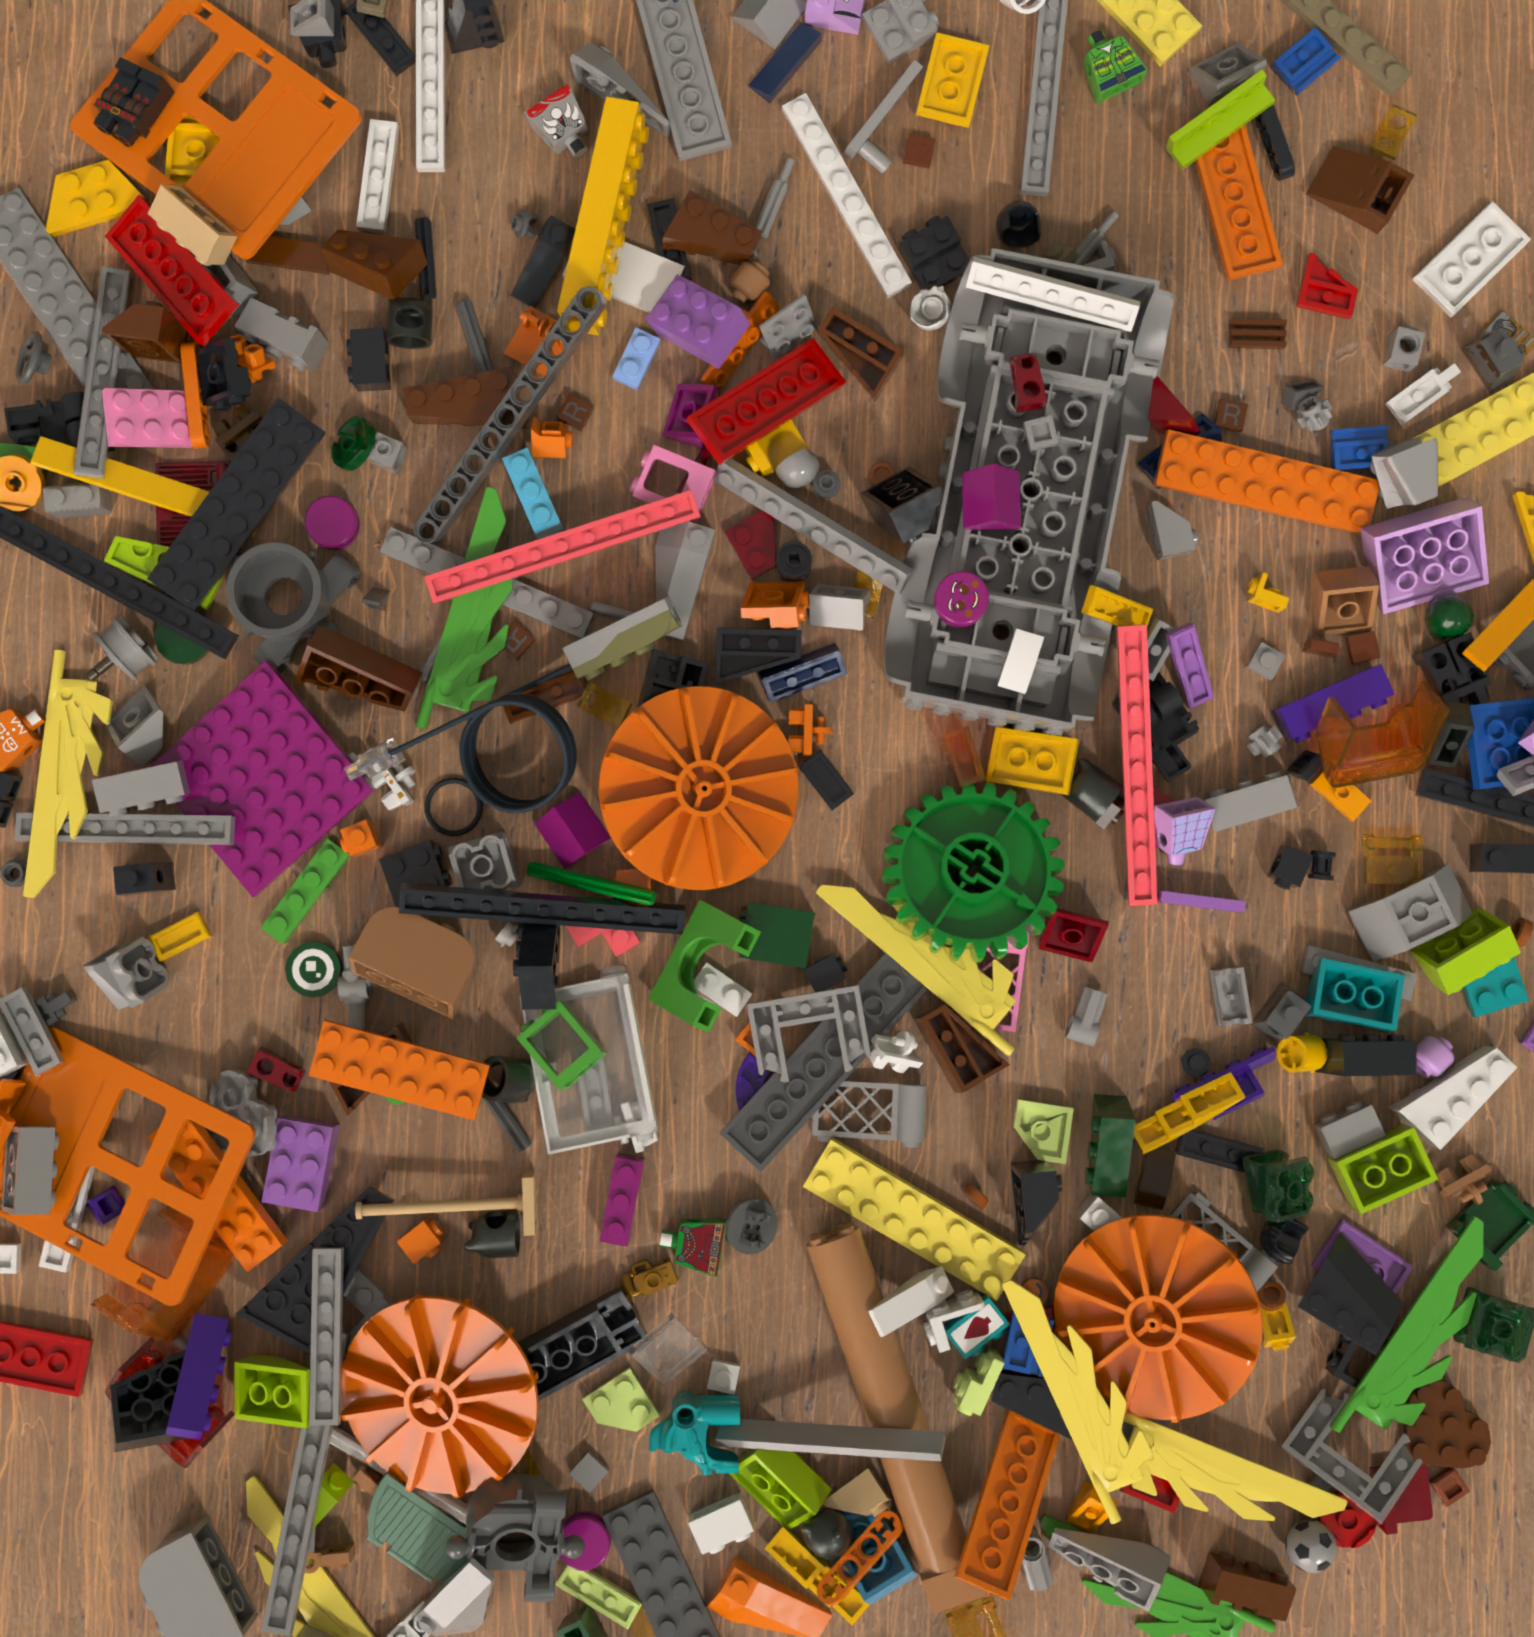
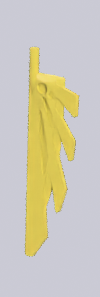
M54 650L23 896L27 898H35L56 873L57 835L68 811L70 838L76 839L88 812L81 776L85 755L87 754L95 776L100 774L104 752L91 730L93 712L106 725L110 724L113 701L96 693L97 681L63 678L66 651Z
M821 885L817 889L816 894L1006 1056L1009 1057L1015 1048L995 1032L994 1029L1016 1002V999L1008 993L1014 977L1012 972L994 959L992 960V979H990L978 969L977 963L971 957L970 949H965L958 961L951 959L950 948L946 945H943L936 954L931 953L929 945L932 937L926 935L921 940L913 941L910 937L915 926L913 921L907 924H898L895 918L879 913L855 888ZM903 904L892 906L899 912Z
M1008 1280L1002 1284V1287L1111 1524L1121 1521V1517L1109 1492L1143 1479L1144 1476L1139 1466L1152 1456V1449L1141 1429L1138 1430L1131 1447H1129L1121 1430L1127 1401L1113 1380L1111 1381L1110 1408L1108 1407L1096 1387L1092 1348L1072 1325H1068L1067 1329L1073 1355L1052 1332L1040 1297L1015 1281Z
M1129 1411L1124 1415L1123 1422L1134 1426L1128 1440L1129 1447H1131L1138 1430L1141 1429L1153 1452L1152 1456L1139 1466L1144 1476L1143 1479L1131 1484L1137 1490L1157 1496V1491L1151 1475L1167 1480L1182 1504L1186 1507L1204 1512L1208 1511V1508L1190 1489L1192 1488L1215 1494L1243 1519L1274 1521L1275 1517L1249 1500L1282 1502L1311 1518L1345 1510L1347 1500L1343 1497L1144 1417L1134 1415Z
M254 1475L246 1482L247 1515L270 1540L276 1556L284 1513L258 1477ZM258 1550L255 1555L264 1581L270 1586L274 1563ZM308 1557L306 1565H313L314 1559ZM320 1565L316 1572L304 1574L298 1608L307 1623L296 1618L293 1637L297 1636L305 1624L334 1637H375L324 1567Z

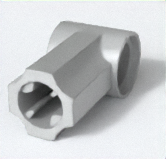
M1083 987L1075 1014L1071 1015L1067 1024L1065 1038L1091 1047L1095 1044L1100 1030L1099 1020L1108 994Z
M1032 1528L1029 1541H1036L1034 1547L1026 1549L1022 1565L1030 1591H1042L1048 1589L1053 1584V1580L1045 1555L1044 1544L1038 1531Z

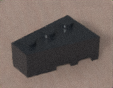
M453 0V6H449L448 10L449 19H445V28L451 54L481 47L493 48L499 43L505 42L494 0Z
M718 627L716 684L801 659L802 630Z
M519 923L518 933L521 941H516V957L518 959L513 960V976L519 978L522 1010L556 1009L555 986H558V976H555L560 955V925Z
M1363 1034V1039H1356V1035H1339V1038H1321L1327 1048V1060L1323 1067L1315 1070V1072L1338 1076L1416 1075V1041L1404 1040L1403 1034H1387V1039H1380V1035Z
M1002 1368L990 1394L992 1402L1072 1440L1044 1376L1039 1377L1034 1374Z

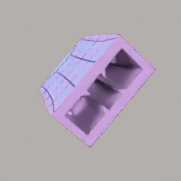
M1199 797L1155 805V845L1168 854L1167 862L1172 865H1182L1185 853L1200 850L1204 845L1215 808Z

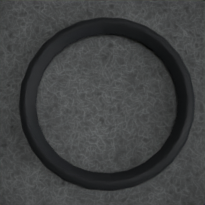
M448 778L436 783L430 789L425 799L424 812L429 824L437 832L447 836H460L468 833L478 824L483 812V802L473 792L466 780ZM447 784L463 785L476 798V816L467 827L460 830L450 831L440 827L434 821L430 812V803L434 793Z

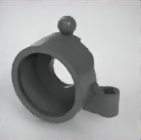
M278 542L260 544L236 556L227 579V602L233 616L246 628L243 632L246 636L249 637L255 633L265 638L253 654V659L260 665L264 661H270L281 673L290 663L291 656L304 638L311 637L319 625L338 634L340 633L335 623L326 622L330 613L329 608L339 596L357 583L362 574L357 567L341 554L335 555L323 569L314 561L316 554L313 551L306 555L294 546ZM281 579H293L301 586L303 593L299 608L287 615L274 613L267 602V595L271 585Z
M508 1474L499 1481L493 1478L474 1491L466 1507V1539L460 1535L450 1537L446 1542L445 1550L447 1555L453 1559H460L467 1555L468 1561L474 1558L486 1570H526L524 1602H554L556 1561L560 1559L562 1554L572 1559L580 1557L584 1552L585 1543L580 1536L574 1534L564 1539L565 1490H556L548 1481L537 1476ZM514 1532L528 1534V1536L519 1538L502 1537L508 1533Z

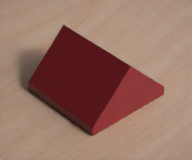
M1158 376L1153 379L1148 420L1158 434H1165V431L1169 429L1194 436L1199 435L1201 430L1192 415Z
M1057 908L1055 914L1045 918V929L1042 931L1038 949L1092 963L1108 928L1109 921Z

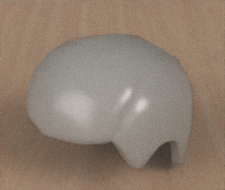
M801 449L784 459L777 466L775 472L787 487L800 488L809 485L814 480L819 471L820 464L813 452Z

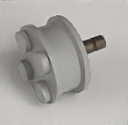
M121 615L117 618L114 616L111 618L112 624L100 634L96 631L92 634L107 655L94 668L85 673L92 682L114 664L121 668L135 682L138 679L137 674L149 664L152 666L156 665V660L159 659L157 654L148 645L145 648L143 647L146 641L135 629L131 632L129 631L132 627Z

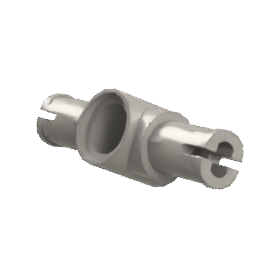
M355 945L343 946L344 972H342V977H338V995L340 1001L344 1002L345 1006H348L349 1026L367 1029L365 1004H367V999L371 997V983L369 980L351 972L348 957Z

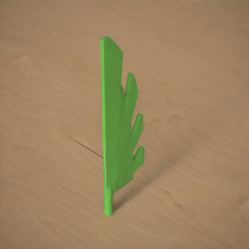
M486 487L464 563L492 555L496 550L507 520L498 492L494 488ZM513 579L453 598L418 714L416 727L426 729L433 703L459 711L470 712L473 701L492 700L498 677L493 676L482 682H479L482 666L506 647L509 625L507 624L503 626L489 643L488 640L492 619L513 590Z
M1474 1216L1471 1218L1330 1424L1332 1429L1340 1433L1355 1410L1385 1430L1388 1429L1392 1421L1410 1426L1415 1423L1423 1411L1425 1403H1405L1413 1389L1443 1378L1452 1361L1450 1355L1443 1357L1428 1367L1427 1365L1436 1348L1468 1324L1477 1294L1470 1292L1454 1309L1453 1307L1459 1285L1483 1257V1221Z
M1046 1514L1040 1520V1524L1049 1540L1055 1528L1082 1532ZM1166 1571L1162 1585L1148 1612L1162 1621H1135V1626L1152 1637H1167L1183 1633L1191 1637H1238L1245 1621L1270 1633L1274 1632L1276 1622L1256 1615L1253 1611L1242 1607L1241 1611L1232 1608L1233 1603L1220 1600L1219 1606L1211 1604L1201 1587ZM1085 1578L1082 1579V1583L1104 1604L1140 1608L1114 1594L1115 1588L1112 1585Z

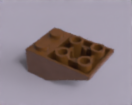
M1332 146L1305 195L1378 234L1389 222L1414 174L1390 161Z

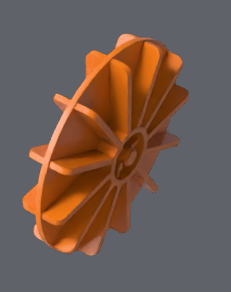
M699 686L667 691L644 702L629 714L617 728L608 743L600 766L598 780L599 807L602 818L612 841L621 854L634 867L650 878L669 886L689 890H709L732 885L765 866L781 847L792 824H794L798 802L799 782L797 773H799V770L796 767L791 748L776 721H773L756 704L738 694L719 688Z
M1138 1213L1111 1221L1091 1232L1076 1246L1063 1265L1056 1284L1054 1296V1320L1056 1326L1054 1331L1056 1337L1073 1355L1067 1329L1068 1325H1072L1092 1348L1096 1387L1104 1400L1110 1403L1111 1381L1114 1380L1127 1401L1124 1415L1129 1411L1137 1416L1171 1420L1172 1423H1176L1180 1419L1207 1413L1224 1405L1237 1393L1248 1379L1257 1361L1262 1342L1263 1317L1260 1298L1253 1281L1244 1265L1237 1258V1253L1234 1250L1231 1251L1218 1238L1203 1228L1194 1225L1191 1220L1187 1219V1221L1170 1216L1142 1215Z
M421 1293L416 1294L413 1298L404 1299L385 1307L361 1327L353 1338L345 1360L341 1365V1390L344 1405L341 1419L343 1421L348 1420L355 1437L367 1452L368 1456L364 1461L369 1464L374 1460L386 1472L406 1483L405 1490L411 1493L415 1488L434 1493L452 1494L454 1498H461L464 1493L475 1491L482 1484L493 1478L498 1481L501 1480L521 1460L532 1441L538 1425L539 1402L536 1381L539 1377L537 1371L532 1370L525 1353L513 1338L512 1334L515 1330L511 1326L506 1330L490 1315L472 1306L473 1300L468 1298L462 1302L440 1296H425V1294Z

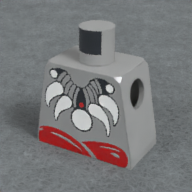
M566 84L524 112L528 125L556 154H560L568 148L574 158H579L587 152L588 148L582 139L589 134L588 127L569 84Z

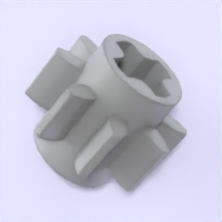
M1310 396L1300 403L1299 409L1296 410L1299 415L1296 419L1302 428L1307 426L1310 431L1321 430L1328 425L1330 418L1333 417L1330 412L1332 407L1327 398L1321 401L1319 396Z
M1263 724L1248 735L1251 743L1247 747L1254 756H1258L1261 753L1264 758H1267L1282 747L1279 739L1283 735L1276 726L1268 728L1266 724Z

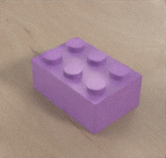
M678 274L646 317V321L658 336L718 369L750 326V322L740 307Z
M287 1114L277 1118L275 1136L277 1144L270 1154L262 1197L263 1203L318 1212L325 1207L340 1124Z

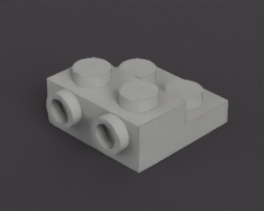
M885 0L862 14V21L889 65L935 39L939 21L933 10H926L923 5L925 0Z

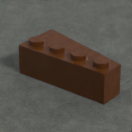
M510 366L402 388L407 416L413 424L485 425L516 381V375ZM507 410L504 414V421L507 425H511L515 415L512 410Z
M319 625L306 647L294 683L304 685L305 682L315 684L317 689L327 692L329 689L342 691L344 696L354 699L359 696L368 698L370 703L405 712L423 672Z

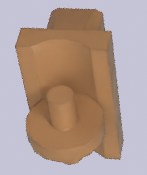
M1471 1154L1458 1162L1466 1176L1458 1179L1451 1167L1436 1174L1439 1185L1442 1188L1439 1193L1444 1200L1465 1189L1466 1192L1458 1196L1460 1201L1465 1203L1471 1199L1476 1205L1483 1203L1481 1193L1488 1190L1483 1182L1477 1186L1473 1183L1488 1176L1492 1169L1488 1163L1483 1166L1474 1154Z

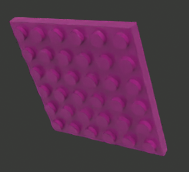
M264 661L150 766L153 767L183 760L190 793L182 795L183 801L176 802L175 804L184 815L235 817L234 845L210 846L252 897L258 896L376 790L362 771L357 769L349 772L348 769L356 766V764L270 661Z

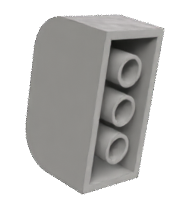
M208 1515L168 1535L144 1560L140 1568L139 1584L144 1594L143 1600L145 1606L152 1610L157 1620V1629L162 1636L243 1637L258 1617Z

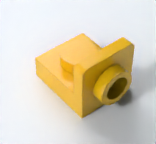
M1262 572L1257 577H1252L1247 588V593H1250L1247 602L1277 613L1286 609L1290 598L1283 596V592L1271 587L1264 589L1268 573Z
M1287 1303L1277 1311H1266L1261 1308L1265 1338L1263 1341L1264 1348L1272 1347L1273 1350L1289 1348V1344L1293 1342L1296 1336Z

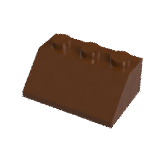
M146 301V304L135 303L102 327V333L125 353L131 354L132 357L182 364L180 346L181 343L187 342L189 333L161 303Z

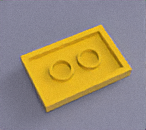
M936 32L916 115L969 128L990 45Z
M996 727L986 782L1069 795L1079 740L1076 738Z

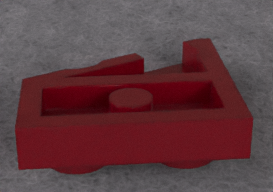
M761 510L724 531L751 580L776 567L774 525L771 515Z

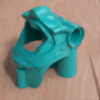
M679 1391L673 1397L672 1412L668 1418L655 1425L650 1431L649 1451L656 1452V1449L663 1450L664 1453L679 1451L687 1460L696 1463L702 1470L703 1476L712 1474V1471H715L716 1474L739 1473V1461L734 1452L713 1447L706 1441L708 1425H740V1401L738 1394L694 1395L690 1391ZM682 1408H689V1409H691V1410H689L688 1412H681V1411H679V1410H681Z

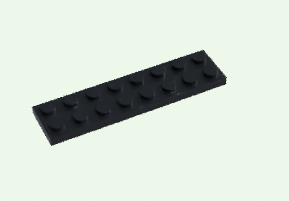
M278 397L147 579L178 602L196 612L326 432Z

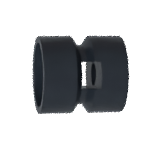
M795 541L784 544L779 549L776 557V570L780 578L785 582L804 581L809 576L812 566V554L808 547L801 542Z

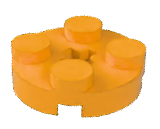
M10 454L1 457L0 506L10 511H24L39 504L43 497V487H45L42 468L32 465L31 459L23 455ZM15 476L22 483L18 490L15 489L14 484H10V479L15 478Z

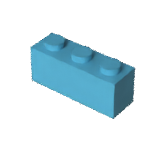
M528 447L502 458L536 537L541 539L563 531L562 523Z

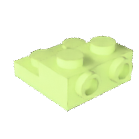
M987 1346L985 1352H981L976 1359V1371L965 1367L963 1373L959 1372L953 1383V1388L955 1389L953 1401L957 1404L956 1409L968 1416H971L972 1413L981 1416L1005 1364L998 1350Z

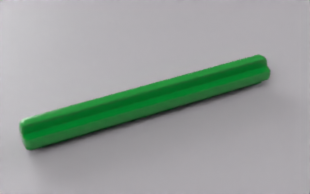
M529 862L526 874L529 877L645 905H653L655 903L656 891L538 862Z

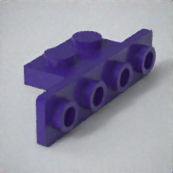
M1265 1047L1259 1048L1252 1052L1248 1059L1243 1061L1239 1059L1234 1060L1225 1066V1070L1217 1074L1215 1072L1207 1073L1200 1078V1082L1192 1086L1185 1084L1177 1088L1175 1094L1172 1095V1103L1180 1100V1096L1230 1072L1244 1093L1245 1098L1213 1117L1214 1120L1263 1097L1265 1092L1252 1071L1274 1061L1276 1050L1274 1047L1265 1049Z

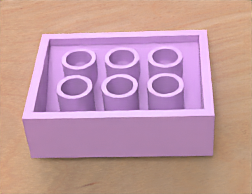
M1467 497L1361 528L1365 560L1379 583L1377 600L1382 614L1428 602L1442 595L1455 594L1489 584L1482 506Z

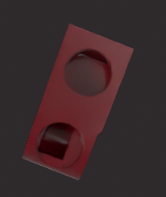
M1029 353L1010 357V372L1016 397V412L1042 409L1048 400L1036 354Z
M261 1046L257 1050L246 1073L285 1090L296 1092L306 1070Z

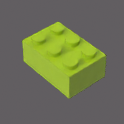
M1403 1123L1385 1131V1137L1337 1159L1328 1157V1161L1351 1210L1359 1214L1366 1213L1438 1180L1414 1127Z

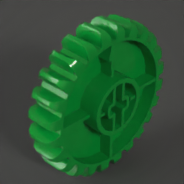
M964 781L959 795H956L954 789L949 784L942 785L939 801L928 793L923 794L919 803L920 811L916 808H906L903 812L905 826L895 825L892 828L890 837L896 845H890L884 849L883 858L892 866L883 870L882 881L896 886L887 893L885 899L889 905L903 904V907L897 914L896 922L900 925L911 921L915 923L910 936L913 941L921 940L926 935L932 937L929 945L931 953L936 954L946 944L950 946V957L953 961H958L964 950L970 949L973 961L981 963L987 948H990L992 954L997 959H1002L1008 952V942L1014 948L1022 950L1028 944L1027 932L1032 935H1040L1045 929L1042 917H1050L1055 914L1057 904L1051 898L1059 896L1063 892L1064 884L1059 879L1054 878V876L1063 871L1065 862L1060 858L1050 856L1056 852L1060 846V841L1055 837H1043L1050 822L1047 818H1040L1035 821L1030 818L1035 809V805L1032 802H1026L1019 808L1014 805L1016 800V792L1009 789L1002 798L996 797L995 784L987 782L982 794L976 793L972 781ZM991 860L993 861L995 867L989 864ZM972 865L980 869L974 878L966 874ZM949 874L957 878L955 883L951 880Z

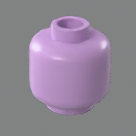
M1433 1036L1424 1037L1416 1045V1071L1426 1078L1441 1076L1454 1062V1055L1451 1051L1453 1046L1441 1036L1438 1038Z

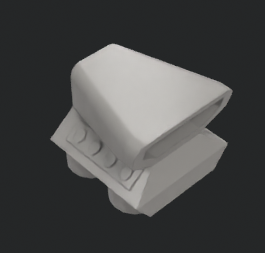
M1422 437L1411 438L1373 453L1370 468L1372 473L1378 478L1380 485L1378 496L1380 500L1385 502L1386 509L1400 505H1417L1438 496V442L1436 438L1424 443Z
M497 832L448 847L449 858L458 887L503 890L521 885L509 838L505 832Z
M139 936L127 945L113 946L83 965L87 974L117 1010L128 1006L133 1008L142 1004L168 987V973L162 965L157 964L155 960L156 950L152 942L144 939L143 936Z

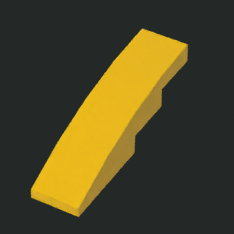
M1230 1072L1180 1096V1100L1155 1111L1154 1116L1135 1124L1134 1139L1144 1155L1217 1116L1243 1100L1245 1095Z
M784 1526L764 1548L805 1589L809 1588L816 1595L817 1585L820 1580L833 1567L827 1560L815 1555L804 1541ZM838 1574L834 1578L839 1581L834 1586L827 1585L825 1587L827 1590L826 1598L828 1596L834 1598L837 1595L834 1590L839 1583L843 1584L844 1587L847 1585V1582L840 1579ZM855 1586L838 1605L832 1607L853 1626L870 1604L864 1602Z

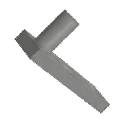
M916 60L912 62L849 143L843 154L850 160L858 153L882 174L893 162L892 159L868 139L923 68Z

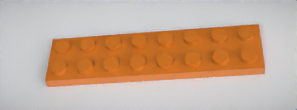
M1169 429L1165 431L1153 486L1359 535H1361L1362 527L1371 525L1380 486L1377 479Z

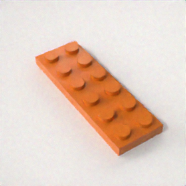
M1244 125L1195 161L1227 282L1279 269L1283 265L1247 129Z
M324 1020L309 1076L475 1121L491 1064L338 1022Z
M189 1119L180 1135L168 1166L187 1191L204 1199L224 1157V1153L203 1126ZM158 1129L147 1137L151 1143L153 1142ZM239 1175L215 1230L246 1272H249L287 1243L288 1240Z
M1007 1409L954 1575L955 1578L1005 1600H1011L1060 1434Z

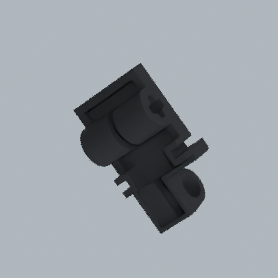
M84 392L64 394L61 397V401L51 402L50 399H46L47 406L43 407L40 400H36V404L4 408L9 437L16 444L30 445L37 443L40 436L77 448ZM108 447V452L115 451V448Z
M1159 672L1154 681L1149 679L1152 763L1158 768L1168 783L1192 767L1177 745L1196 734L1199 727L1197 726L1198 722L1196 719L1188 723L1192 717L1191 712H1187L1183 706L1184 702L1177 689L1170 682H1166ZM1120 698L1112 702V705L1120 715Z

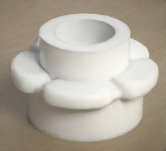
M508 922L495 938L501 944V948L505 944L510 947L519 936V933L516 931L518 925L514 926Z

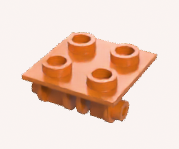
M530 306L528 311L523 310L520 320L522 322L503 353L524 366L527 365L557 322ZM561 340L556 341L552 346L553 353L557 356L563 352V342ZM542 363L537 366L536 373L545 377L547 374L546 365Z

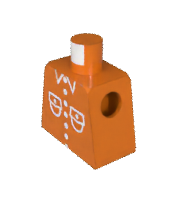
M12 708L0 713L1 772L13 773L42 744V739L35 729L44 724L46 719L38 709H33L25 716L20 710Z

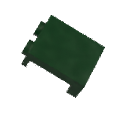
M748 902V907H742L740 921L761 931V934L749 957L740 953L739 958L806 969L815 913Z
M1492 1179L1486 1185L1488 1190L1481 1193L1483 1203L1476 1205L1471 1200L1446 1227L1458 1239L1473 1216L1483 1221V1257L1479 1261L1485 1267L1496 1272L1503 1265L1499 1258L1534 1225V1207L1526 1201L1522 1203L1516 1197L1518 1191L1507 1181L1502 1183Z

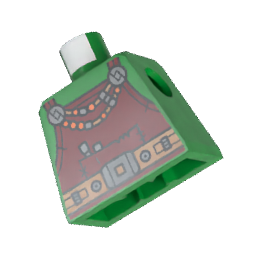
M681 1219L679 1232L662 1229L660 1247L676 1249L674 1263L717 1277L726 1219Z

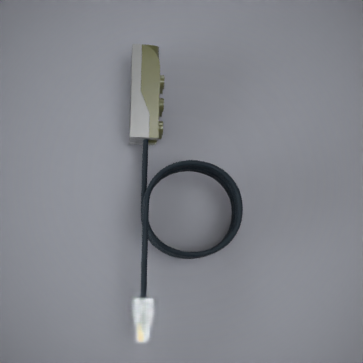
M670 597L664 598L563 647L570 664L398 746L395 738H392L358 754L359 761L345 767L344 770L350 781L366 773L371 778L405 761L401 751L469 719L461 735L459 756L464 776L473 792L490 807L506 813H525L540 808L557 796L570 782L576 768L577 750L572 731L562 715L547 702L521 693L573 669L577 679L585 675L586 680H589L605 672L604 666L609 663L614 668L630 660L628 654L634 651L639 656L655 648L653 642L682 627L679 615ZM516 705L527 708L542 717L554 731L562 750L563 768L559 782L552 792L531 800L513 799L499 792L485 777L477 757L476 738L482 720L494 707Z

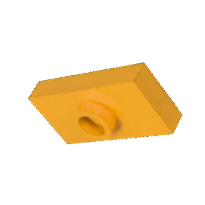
M1327 764L1309 784L1350 822H1354L1372 802L1331 764Z

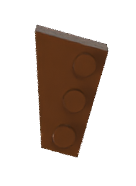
M689 190L663 236L661 249L670 250L671 248L685 251L690 255L699 254L713 257V260L740 265L744 261H750L763 232Z
M337 230L321 247L331 273L392 300H395L427 266V260L419 239Z
M832 306L819 327L818 333L873 401L876 402L903 358L904 350Z
M1209 1551L1198 1584L1211 1604L1219 1606L1220 1600L1233 1603L1232 1608L1241 1611L1242 1607L1254 1610L1256 1615L1286 1622L1296 1592V1587L1289 1580L1287 1574L1278 1570H1273L1270 1573L1262 1570V1566L1252 1561L1246 1560L1245 1563L1236 1561L1234 1556L1223 1551H1219L1218 1554Z

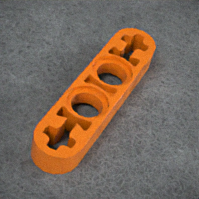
M196 341L181 343L180 351L190 440L194 449L210 447V431L207 406L202 405L196 350L200 349Z
M884 1511L879 1514L817 1585V1596L820 1601L834 1606L838 1605L902 1533L903 1523L897 1514L892 1511ZM885 1519L890 1521L895 1519L893 1523L895 1530L893 1532L890 1530L884 1532L882 1536L886 1538V1541L883 1543L873 1532L877 1530V1532L881 1533L886 1526L883 1523ZM867 1539H874L877 1543L876 1552L870 1556L865 1555L862 1548L864 1542ZM855 1561L858 1571L855 1576L848 1578L844 1575L843 1567L846 1562ZM838 1574L840 1579L847 1582V1585L844 1587L843 1584L839 1583L834 1590L837 1595L834 1598L831 1596L826 1598L827 1590L825 1587L827 1585L834 1586L839 1581L834 1578Z

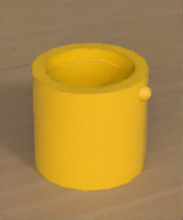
M1305 1032L1304 1035H1294L1287 1039H1282L1277 1047V1059L1282 1068L1288 1072L1310 1071L1314 1073L1315 1070L1321 1069L1326 1063L1327 1048L1320 1037Z

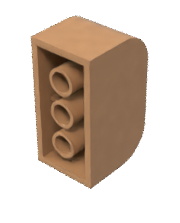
M389 907L376 912L367 922L348 957L351 972L450 1019H454L474 977V953L469 942L463 936L455 933L456 930L445 923L438 925L429 921L430 918L427 915L399 913V907Z

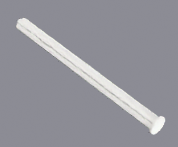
M333 1425L330 1444L380 1474L385 1475L386 1471L374 1460L369 1464L364 1461L368 1454L357 1438ZM419 1488L414 1489L415 1492L466 1525L467 1504L450 1494L434 1493Z

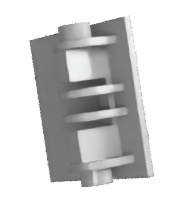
M805 294L759 326L763 335L760 341L765 348L768 347L770 355L774 360L781 354L786 353L803 338L810 336L817 329Z

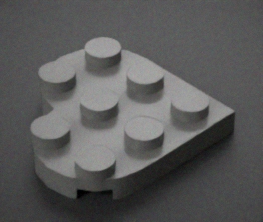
M239 1069L222 1071L218 1082L211 1085L209 1104L251 1124L255 1128L256 1137L247 1157L264 1155L267 1151L274 1150L277 1144L275 1137L277 1110L273 1105H267L264 1101L257 1099L256 1089L258 1082L256 1077L248 1075ZM209 1130L210 1136L225 1154L229 1145L228 1139Z

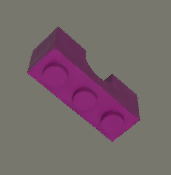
M622 1153L616 1155L599 1242L628 1246L645 1158Z

